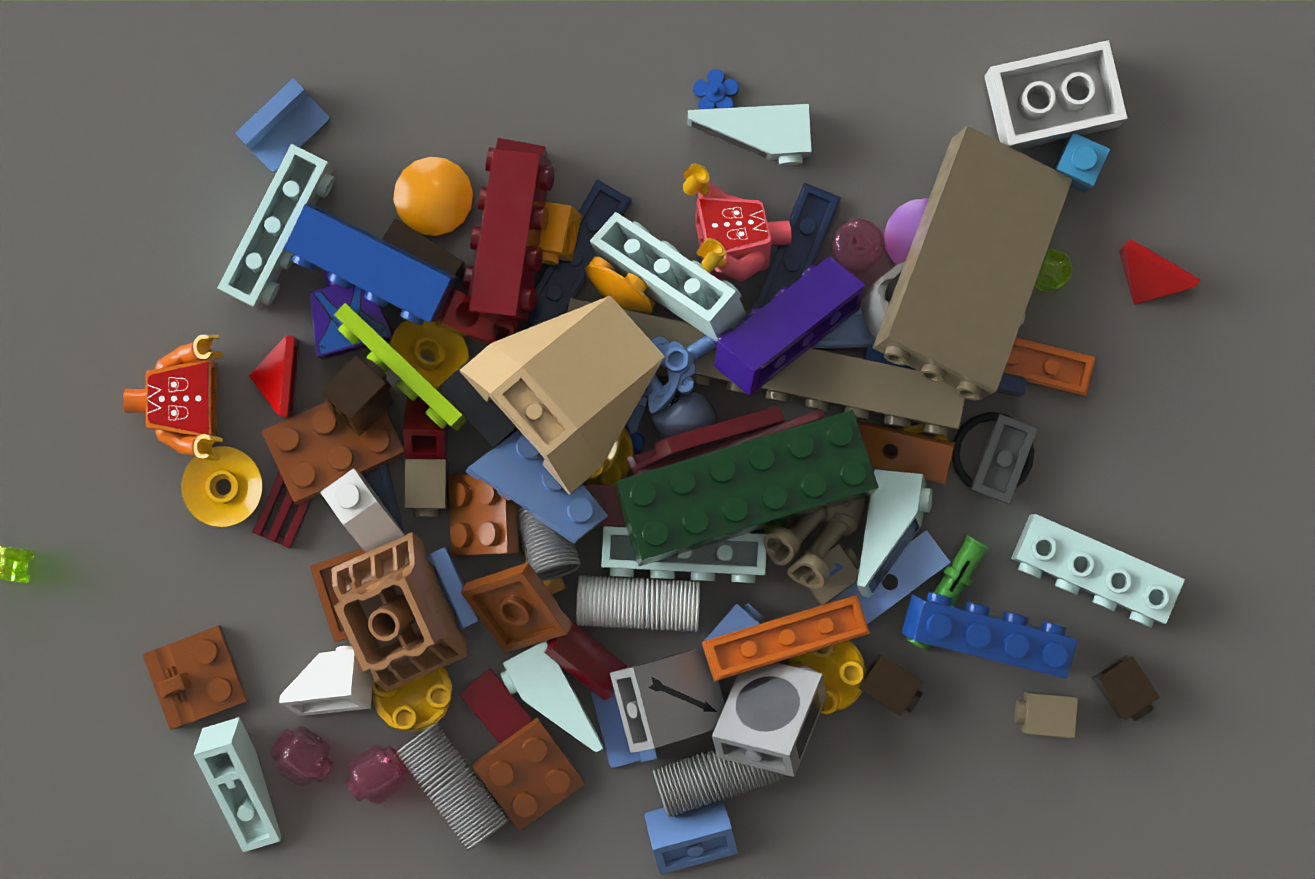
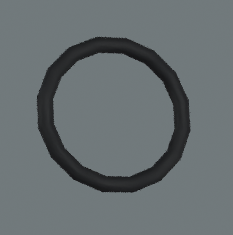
M988 412L974 416L961 426L953 440L955 447L952 461L955 472L964 484L970 488L973 480L965 472L961 463V443L967 432L974 426L990 420L996 421L1000 413ZM1033 443L1016 487L1026 480L1033 467L1035 452Z

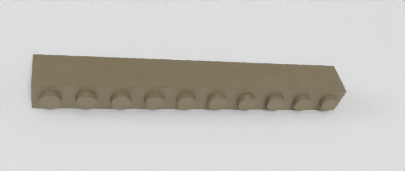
M570 298L567 313L592 302ZM623 309L651 341L660 336L665 337L669 344L672 341H676L684 348H687L692 343L706 336L688 322ZM717 348L694 361L696 372L692 379L695 385L710 387L712 380L726 383V391L748 395L714 367ZM812 348L758 389L759 391L766 392L765 399L789 403L790 397L806 400L804 406L806 408L828 412L829 405L845 408V412L853 410L855 417L862 420H868L869 414L885 417L884 424L900 428H908L910 421L925 425V433L944 437L948 436L949 430L956 432L959 429L965 401L964 397L957 394L955 388L943 382L935 383L926 380L920 375V371ZM659 366L655 373L657 377L668 378L667 369Z

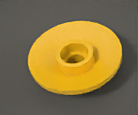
M409 320L404 321L393 333L390 346L432 386L440 389L439 386L469 360V352L464 338L458 333L449 332L435 326L436 322L429 323L424 321L421 326ZM421 355L427 356L431 362L424 360Z
M212 447L211 452L215 456H220L219 461L201 459L195 456L187 465L182 477V497L188 510L199 521L215 527L233 526L246 520L259 505L263 491L262 476L256 463L246 453L232 447ZM227 479L231 483V491L226 495H222L218 491V484L220 481Z

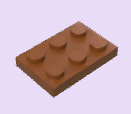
M327 402L261 431L296 506L320 495L321 491L353 468L364 475L405 456L404 448L386 410L360 437L330 410Z

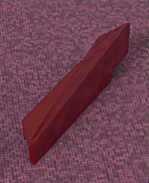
M775 406L665 438L654 444V450L632 455L627 458V462L632 476L817 421L825 418L823 410H818L785 421L780 406Z

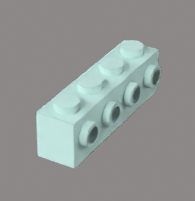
M293 144L290 145L217 287L219 290L259 311L262 310L264 304L268 306L272 304L280 288V284L276 283L282 269L288 270L293 264L292 258L294 254L283 248L304 204L316 205L319 197L326 198L333 186L335 177L331 174L334 169L327 161Z
M615 212L590 240L596 255L609 262L614 267L616 273L623 277L627 273L638 276L648 286L644 292L646 295L716 342L726 330L734 329L746 315L740 301L741 293L728 281H720L711 275L710 272L704 270L699 262L695 260L691 262L667 241L663 240L661 242L656 239L645 227L636 221L631 222Z
M1037 514L1029 515L1011 557L1012 560L1020 563L1019 571L1038 579L1041 578L1042 573L1057 579L1056 587L1074 595H1078L1079 590L1094 595L1092 603L1113 612L1117 606L1131 611L1129 619L1149 628H1152L1154 622L1158 624L1167 623L1185 579Z
M603 526L601 567L610 568V576L634 577V569L650 570V578L674 579L675 571L691 572V580L715 581V573L731 574V582L755 583L756 575H765L766 550L764 547V537L767 534L747 533L638 566L627 528Z

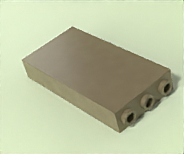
M968 125L956 134L950 141L873 349L883 353L884 358L891 363L908 365L920 371V375L926 380L935 383L943 382L955 388L957 394L966 399L982 400L996 392L1073 179Z

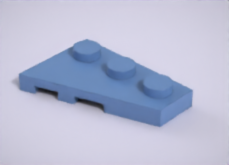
M517 430L466 469V473L477 480L481 479L498 490L496 493L508 501L513 500L531 512L534 518L572 543H576L608 517L583 484L569 495L542 465L545 460L544 457L520 430Z

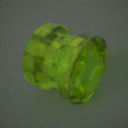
M1048 249L1044 258L1046 264L1042 263L1034 286L1044 292L1056 291L1065 285L1071 278L1073 270L1071 259L1066 253L1058 249Z
M0 545V579L29 583L30 574L27 569L29 562L34 559L35 551Z

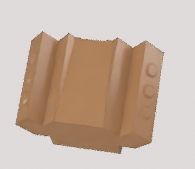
M413 532L331 568L332 587L339 600L334 609L363 672L370 669L375 682L386 692L468 656L467 639L457 629L456 613L444 596L438 582L436 568L425 558L424 542Z

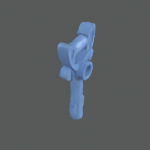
M742 319L735 328L741 325L744 322V319ZM706 335L687 348H684L676 341H672L669 344L665 337L658 336L652 340V343L665 356L660 366L667 369L669 382L663 386L655 374L646 388L649 393L648 406L651 414H658L663 411L673 400L677 391L682 395L693 391L694 382L692 377L696 372L694 361L715 349L716 341Z

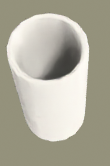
M580 575L578 577L576 625H581L582 627L584 625L586 627L593 625V627L601 626L602 628L604 626L606 628L613 626L614 628L622 627V629L629 627L630 629L641 628L642 630L646 626L647 630L655 628L656 630L661 629L663 631L665 629L667 631L674 629L675 631L679 630V632L681 630L683 632L685 630L687 632L689 630L697 632L700 582H688L687 580L671 581L670 579L668 581L666 579L659 581V579L654 580L653 578L651 580L648 578L646 580L644 578L639 580L634 577L632 579L630 577L628 579L626 577L624 579L622 577L610 578V576L608 578L606 576L590 577L589 575L586 577V575Z

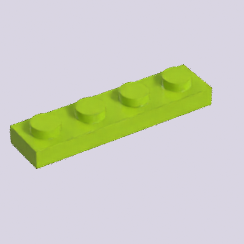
M346 303L334 314L343 323L338 330L354 346L362 341L371 350L367 358L378 365L384 373L390 368L401 378L395 385L412 401L418 396L430 406L425 413L441 429L449 424L458 431L468 420Z

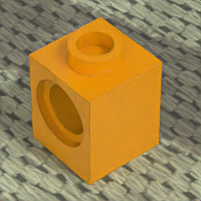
M546 202L545 207L548 208L549 213L548 224L545 231H541L539 243L543 254L542 263L558 265L559 260L572 262L582 215L571 205Z

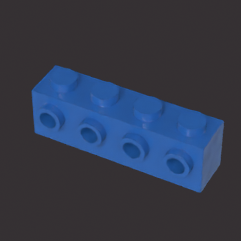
M304 204L283 248L294 254L292 261L313 271L318 266L330 272L328 276L330 281L347 289H350L352 284L366 290L364 297L369 301L382 307H386L389 302L403 309L400 314L403 318L421 326L424 321L429 323L437 321L457 280L456 276L315 205Z
M928 592L927 598L911 595L901 634L908 638L1067 679L1077 639L1065 634L1066 627L1042 621L1041 627L1027 624L1028 617L1007 611L1004 612L1003 618L990 615V607L968 601L965 608L951 605V597L938 593Z

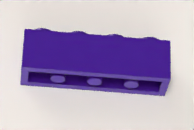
M830 256L818 266L811 265L797 282L790 287H782L771 302L763 308L757 307L752 310L741 325L734 330L732 328L726 330L719 337L716 343L717 352L714 367L746 394L751 396L860 309L865 284Z

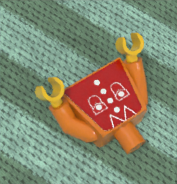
M200 335L194 342L182 345L159 359L155 369L146 371V388L124 389L123 408L125 413H146V428L155 430L157 439L176 452L183 455L197 456L201 459L219 461L220 456H215L211 452L212 445L215 442H223V439L218 437L217 363L204 359H220L223 354L222 352H212L211 349L212 341L219 339V335Z

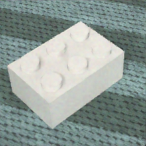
M1109 40L992 66L984 76L999 140L1015 150L1068 139L1073 132L1078 135H1086L1117 128L1128 119Z

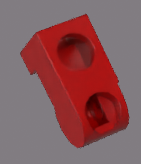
M454 290L450 293L435 326L449 332L453 331L488 346L495 341L515 334L519 321L484 317L469 311L471 296Z

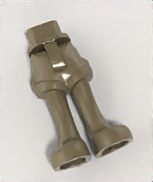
M870 496L803 516L790 529L780 526L771 528L764 537L765 550L771 560L777 565H786L800 550L801 543L820 522H823L825 527L788 569V575L794 581L809 588L817 589L823 587L830 577V570L823 560L825 555L842 535L849 536L853 534L861 525V516L867 503L870 502Z

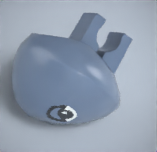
M692 391L684 395L677 392L673 400L663 411L651 415V420L660 431L661 441L671 436L716 424L718 417L712 404L701 394Z

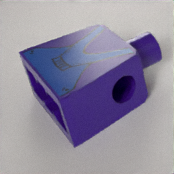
M323 269L327 287L312 291L310 295L317 357L325 360L368 348L362 341L354 346L338 330L343 323L334 314L344 303L353 309L386 342L391 341L394 332L380 305L364 297L366 290L352 284L350 289L342 287L328 279L330 272Z

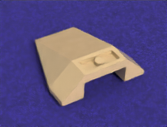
M610 295L491 343L461 368L460 373L486 402L492 399L544 457L545 460L542 465L570 495L601 468L665 356Z

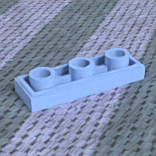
M925 530L910 541L888 572L896 580L893 589H885L881 582L871 598L862 597L856 581L831 599L829 603L858 595L866 623L868 624L951 562L929 532Z

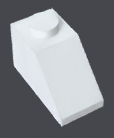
M354 468L320 492L343 526L365 552L405 535L364 476Z
M339 646L336 648V651L319 653L280 695L279 703L299 716L371 709L373 676L370 669L363 672L352 646Z

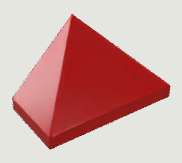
M1132 239L1123 243L1119 250L1134 305L1188 291L1196 287L1200 281L1196 276Z
M285 336L249 375L278 416L284 419L293 417L300 343V340L295 336Z

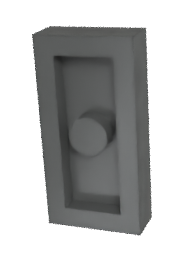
M998 414L970 490L1010 504L1038 428Z

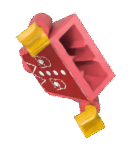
M692 164L683 173V177L687 179L683 183L684 192L690 196L699 192L695 216V228L699 242V249L696 253L702 257V267L704 270L710 272L717 279L731 278L737 282H744L757 272L766 270L769 267L771 246L791 244L790 222L788 220L767 222L763 203L759 200L742 199L724 192L712 182H708L710 179L709 173L700 164Z

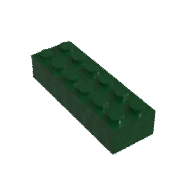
M850 410L616 481L614 491L638 566H643L871 496L879 486L854 411Z

